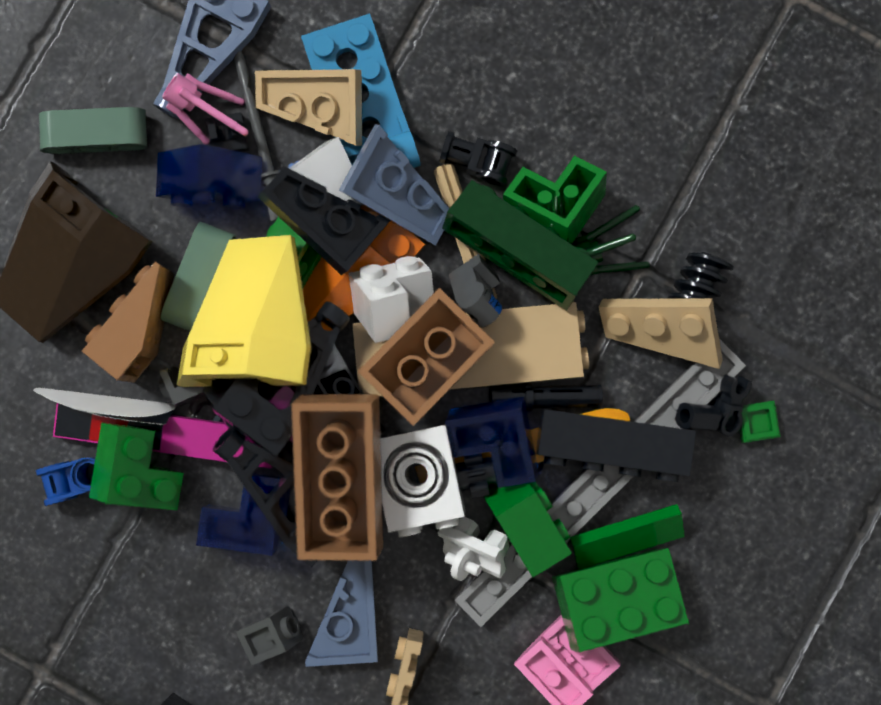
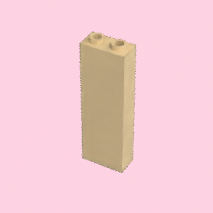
M573 302L567 311L557 304L502 309L500 315L492 324L481 328L495 341L494 345L450 390L584 377L583 370L589 369V357L587 347L581 348L579 333L585 332L583 310L577 311L576 302ZM352 323L356 368L358 371L388 340L375 343L361 323ZM357 372L358 385L364 394H379V397H383Z

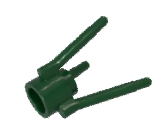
M635 205L590 233L575 238L573 246L585 249L594 260L599 263L603 262L601 253L635 241L636 235L630 234L598 245L597 241H590L639 212L640 207ZM645 261L597 265L591 276L599 273L647 269L650 267V263Z

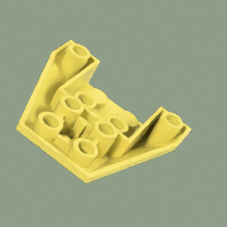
M284 235L229 240L182 349L177 385L180 387H211L212 379L257 378L273 386L306 385L311 343L295 237Z

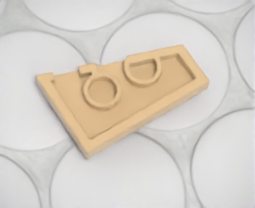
M362 70L255 71L257 109L314 128L323 134L339 137L355 146H362Z

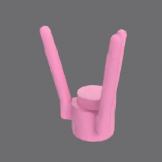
M177 73L166 87L162 98L168 101L165 108L176 114L203 144L208 145L209 138L183 111L184 108L190 112L197 106L241 135H248L246 128L200 99L202 93L197 89L240 106L245 104L244 99L201 82L188 73L185 77Z

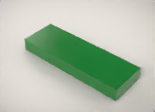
M676 504L571 536L570 540L578 569L685 537L682 513Z

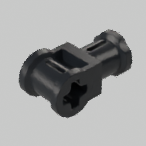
M448 131L439 162L445 164L449 161L467 167V174L476 176L478 179L493 185L507 186L508 179L506 174L512 157H516L518 151L508 144L494 140H484L478 137L476 143L457 138L454 132ZM499 157L500 159L496 170H494L493 167L496 158Z

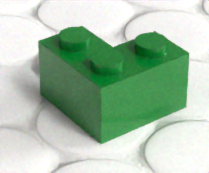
M575 155L555 183L522 167L503 193V200L512 206L522 208L530 218L542 226L551 227L562 239L572 244L605 197L607 172Z
M101 422L89 498L106 504L178 510L184 473L167 468L149 466L155 431Z
M516 469L498 480V484L488 486L490 495L483 497L532 577L537 576L572 554L565 543L571 537L559 518L552 521L547 511L553 508L533 476L526 479L520 470Z

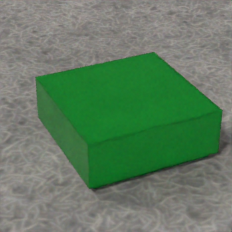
M775 400L743 405V422L739 430L741 443L781 437Z

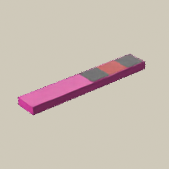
M59 403L56 405L53 437L98 443L101 422L133 426L155 431L152 447L154 452L227 462L212 450L219 437L228 430L223 422L171 415L166 424L160 425L103 417L75 410ZM242 446L233 457H237L242 453ZM262 462L258 466L270 469L273 468L272 465L266 462Z

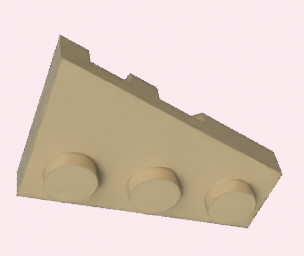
M712 298L602 299L599 311L606 338L720 369L723 358Z
M409 628L407 638L399 637L394 659L401 660L398 675L391 673L386 696L393 697L391 705L408 704V696L416 672L418 655L420 656L423 644L424 631Z

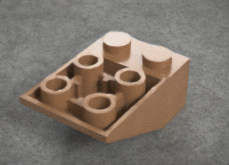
M154 262L151 267L146 265L142 268L134 279L136 286L127 296L121 295L111 306L109 312L112 315L103 326L98 324L89 332L85 338V342L88 344L82 352L116 380L135 383L158 355L164 321H161V312L175 274L157 262Z

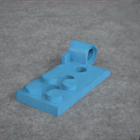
M363 15L302 35L301 38L312 70L342 69L337 65V59L342 53L351 52L357 56V64L351 69L362 70V86L369 92L367 100L362 103V123L366 120L376 121L388 134L387 137L397 149L402 151L408 158L412 167L421 166L417 148L402 111L371 15ZM362 136V146H355L340 139L352 165L367 139Z

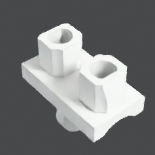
M466 517L459 519V525L443 528L438 531L439 537H442L444 540L443 552L446 554L444 562L452 565L451 576L454 579L462 581L469 573L479 576L481 571L501 579L506 571L504 557L510 546L506 534L497 530H491L484 541L477 539L480 533L479 526L473 520Z

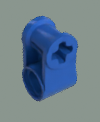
M95 457L81 458L71 462L66 461L35 470L36 475L42 478L47 498L44 500V505L49 506L77 498L78 495L90 492L91 482L86 476V470L90 464L95 463Z

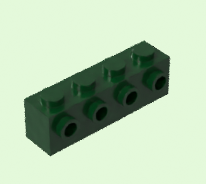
M474 180L470 181L448 210L442 227L443 230L566 311L599 263L585 249L568 243L554 229L542 226L530 218L522 208L510 205L498 197L490 187L480 185Z

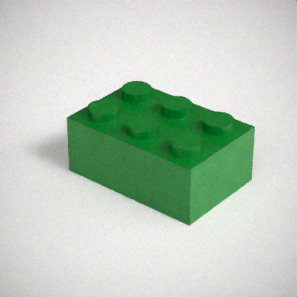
M669 548L656 549L552 576L568 642L572 651L583 652L689 623Z

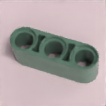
M115 107L40 112V151L50 154L146 149V110L137 107Z
M202 221L197 224L164 303L161 321L190 332L229 240L236 239L235 234Z

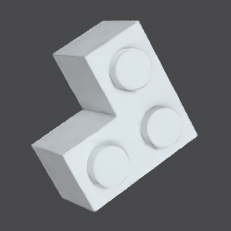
M412 256L401 257L396 260V263L383 266L377 264L365 265L360 268V271L349 273L354 314L375 343L389 340L434 294L431 269L420 258Z

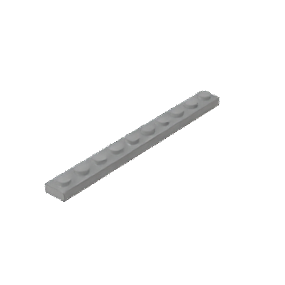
M719 339L723 358L720 369L694 362L634 422L680 428L675 421L679 404L694 403L707 405L721 391L720 384L724 375L727 374L735 377L746 365ZM604 464L603 472L585 469L551 503L553 508L547 512L552 521L559 518L570 537L574 536L634 476L618 474L619 466ZM512 543L509 544V549L504 557L506 571L501 579L482 571L479 576L454 598L457 604L480 627L532 577Z

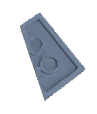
M375 124L338 191L436 246L444 232L442 227L450 208L429 183L417 173L409 163L408 158L387 137L388 134L382 127Z

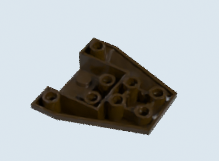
M52 161L47 165L29 192L0 275V308L41 343L47 341L127 277L153 242L128 221L110 214L76 186L78 181Z

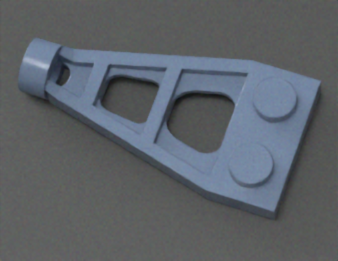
M188 0L166 78L153 105L167 115L179 120L176 114L165 108L168 101L163 99L162 95L172 78L177 73L182 75L181 70L188 53L194 50L209 58L208 65L196 79L210 84L234 59L235 55L242 51L254 38L272 7L269 1ZM208 15H212L232 27L231 34L216 48H209L198 40L202 20Z

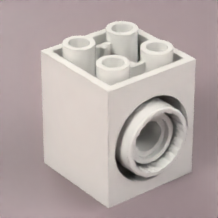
M448 425L381 438L382 504L388 533L398 531V536L404 537L421 533L422 525L435 523L436 529L459 525V518L465 517L466 510L458 482ZM419 463L427 469L428 477L425 482L416 483L410 478L409 468L411 464Z

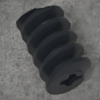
M689 253L686 260L691 266H683L680 270V274L686 280H676L674 287L679 293H670L667 299H708L709 296L720 297L722 293L714 287V284H726L728 280L720 271L721 269L732 271L734 266L724 259L709 253Z

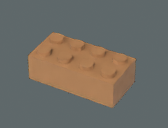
M379 394L300 395L292 403L298 560L377 561L383 548Z

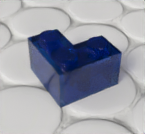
M204 144L159 152L156 197L170 199V205L179 207H191L193 202L211 204L218 200L223 201V207L244 209L245 203L260 201L257 196L261 193L262 157Z
M524 396L450 409L445 423L453 458L491 452L498 488L536 482L538 464Z
M252 473L253 480L264 493H269L283 478ZM244 486L240 509L216 505H206L201 508L196 545L270 556L277 552L279 538ZM286 492L279 499V506L282 511Z

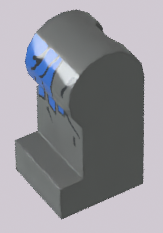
M477 254L451 272L449 278L456 304L464 312L468 313L470 318L482 328L492 324L498 318L502 311V305L494 297L492 288L500 284L499 277L480 254Z

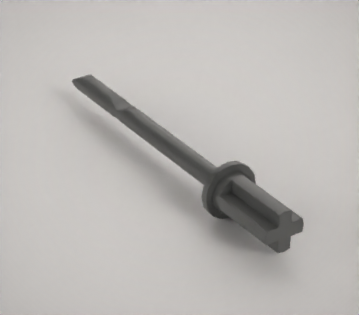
M239 51L234 57L239 81L243 86L244 100L264 172L256 177V181L258 184H261L264 190L281 170H274L259 110L256 108V99L253 91L250 89L251 83L243 52ZM267 206L270 220L275 222L278 216Z

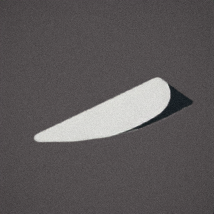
M35 388L33 390L51 401L75 410L103 417L164 425L176 407L172 403L47 388Z

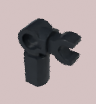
M725 374L720 384L722 394L720 398L717 397L713 406L694 403L679 404L675 416L677 425L683 429L716 430L725 436H733L742 426V411L744 407L741 404L751 390L752 381L742 376H738L736 379Z

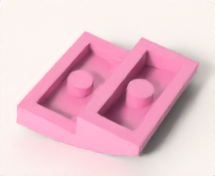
M562 615L514 662V665L551 705H583L593 696V690L621 666L620 661L606 646L583 652L572 651Z

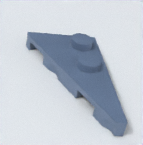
M347 561L305 660V667L378 662L372 561Z

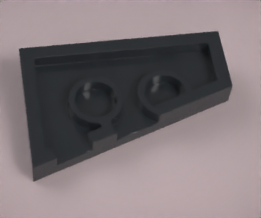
M286 166L257 196L340 275H343L350 269L391 221L380 214L374 216L362 210L360 204L350 199L345 201L327 192L325 186Z

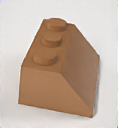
M439 288L357 372L405 419L415 426L494 345L495 341Z

